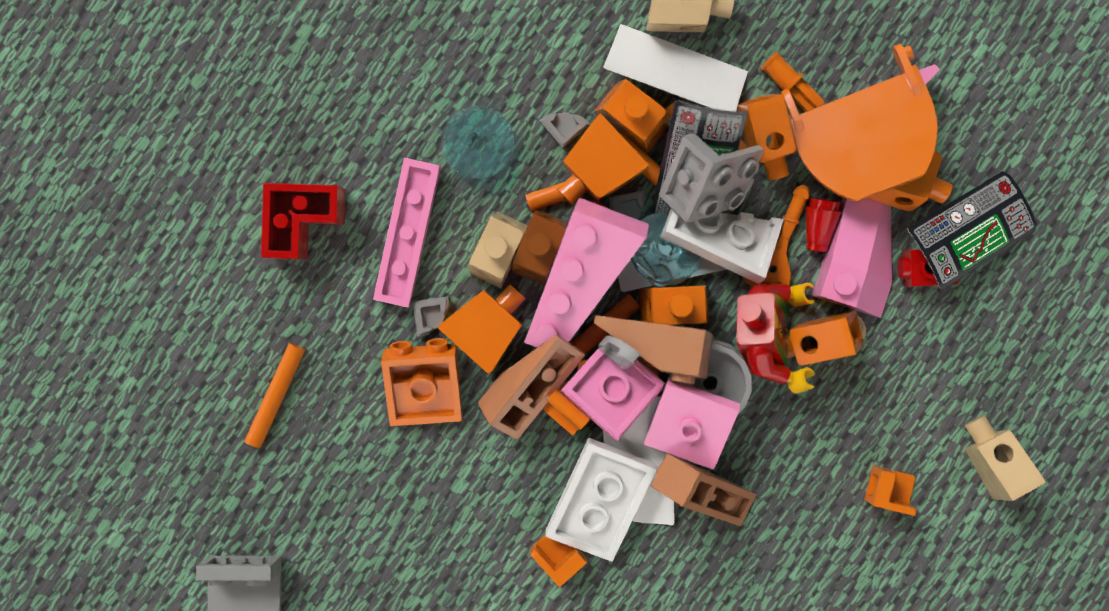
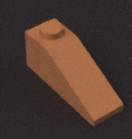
M595 315L594 323L613 337L631 346L640 353L642 358L659 370L672 374L671 381L694 385L695 378H707L713 334L701 329Z
M554 335L498 376L478 402L488 423L518 440L547 404L549 396L556 389H559L585 356L584 352L558 335Z
M667 453L664 461L659 465L656 476L651 484L652 488L682 507L738 526L742 525L757 494L669 453Z

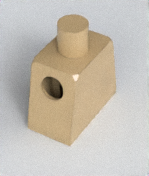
M651 0L646 31L704 32L708 26L710 15L730 19L734 0Z
M500 212L493 214L468 264L469 274L502 288L528 225Z
M985 415L965 424L966 429L975 442L966 447L965 451L992 499L1014 501L1046 483L1010 430L994 431ZM994 449H996V451H997V457H996V458H995V456H994Z

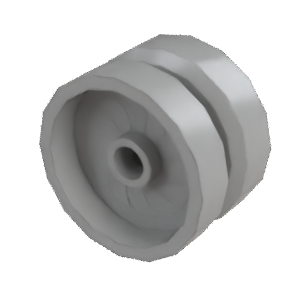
M712 338L707 377H715L713 379L714 385L706 387L705 382H703L704 379L695 378L694 385H687L740 403V413L746 407L752 392L750 371L742 355L730 343Z

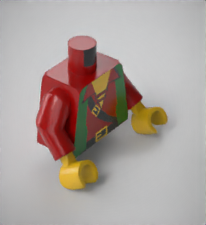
M762 282L752 287L748 295L738 296L737 347L749 370L754 375L782 385L787 383L788 388L795 394L813 389L814 386L809 385L806 381L807 378L815 376L811 368L806 367L790 372L788 367V304L786 302L789 301L794 307L813 304L815 300H808L805 296V290L813 289L814 286L811 283H803L789 287L787 284Z

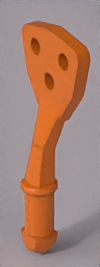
M800 185L793 191L794 195L786 214L782 217L784 220L769 268L775 265L776 270L770 272L768 268L766 278L762 282H781V284L787 285L790 283L791 271L786 253L789 238L796 225L800 223L799 218L807 199L809 200L810 190L805 185ZM744 277L746 283L752 287L758 284Z

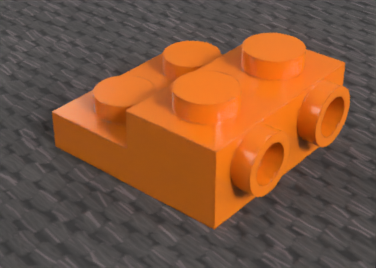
M435 338L427 341L426 346L412 347L409 341H397L390 344L389 348L384 349L381 366L390 426L462 421L463 411L459 384L460 371L456 344H448V341L444 338Z

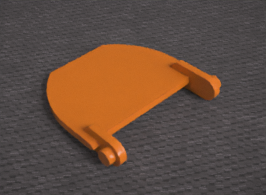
M897 44L892 47L901 75L800 115L789 89L781 91V94L784 95L796 150L803 164L818 182L843 198L859 202L922 178L931 164L937 142L936 111L916 64L911 65L910 60L914 59L910 45L903 47L902 44Z

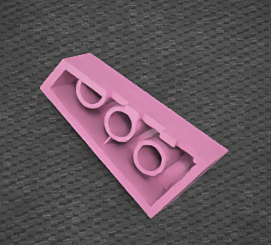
M579 198L524 343L538 348L554 335H558L569 342L647 237L649 224Z

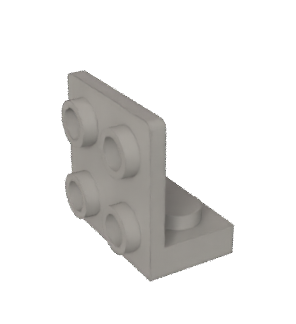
M695 133L684 135L659 196L687 223L701 218H708L726 210H733L745 199L746 188L751 178L759 169V161L764 153V149L756 145L719 156Z
M209 556L196 566V581H208V611H281V556Z

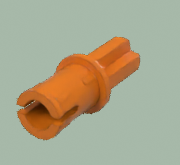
M778 51L760 67L782 90L789 89L794 102L804 112L825 104L824 100L802 78L804 74L801 73L799 75Z

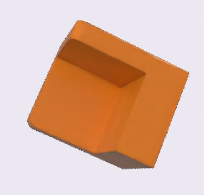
M873 465L864 500L875 507L915 516L917 508L909 504L915 477L911 474Z
M546 534L530 550V555L559 588L587 564L586 555L582 550L547 538Z

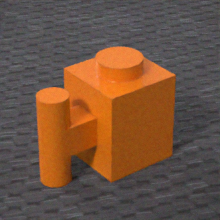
M566 379L559 389H556L549 396L548 402L542 410L570 434L574 435L587 424L590 418L560 392L569 382Z

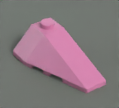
M843 198L839 208L842 214L828 247V252H825L811 296L881 318L892 285L891 206L869 199L854 202Z

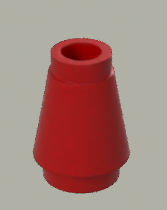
M811 198L810 206H806V249L828 252V247L842 214V211H839V201Z

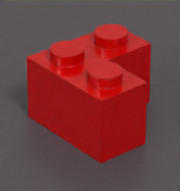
M263 183L261 258L308 260L309 224L345 225L346 189L338 185Z

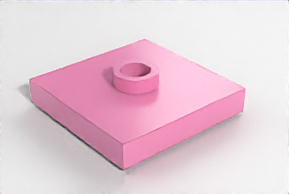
M597 349L560 392L609 436L618 441L666 384L638 359L627 370H623Z
M668 378L646 434L644 445L714 470L740 411V403L684 383L671 381Z

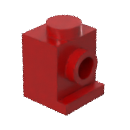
M921 249L902 251L903 258H899L897 268L899 278L904 279V287L938 285L933 271L931 274L925 271L927 259ZM957 280L951 285L959 284V281Z

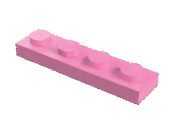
M404 158L373 300L408 308L411 306L440 175V165Z

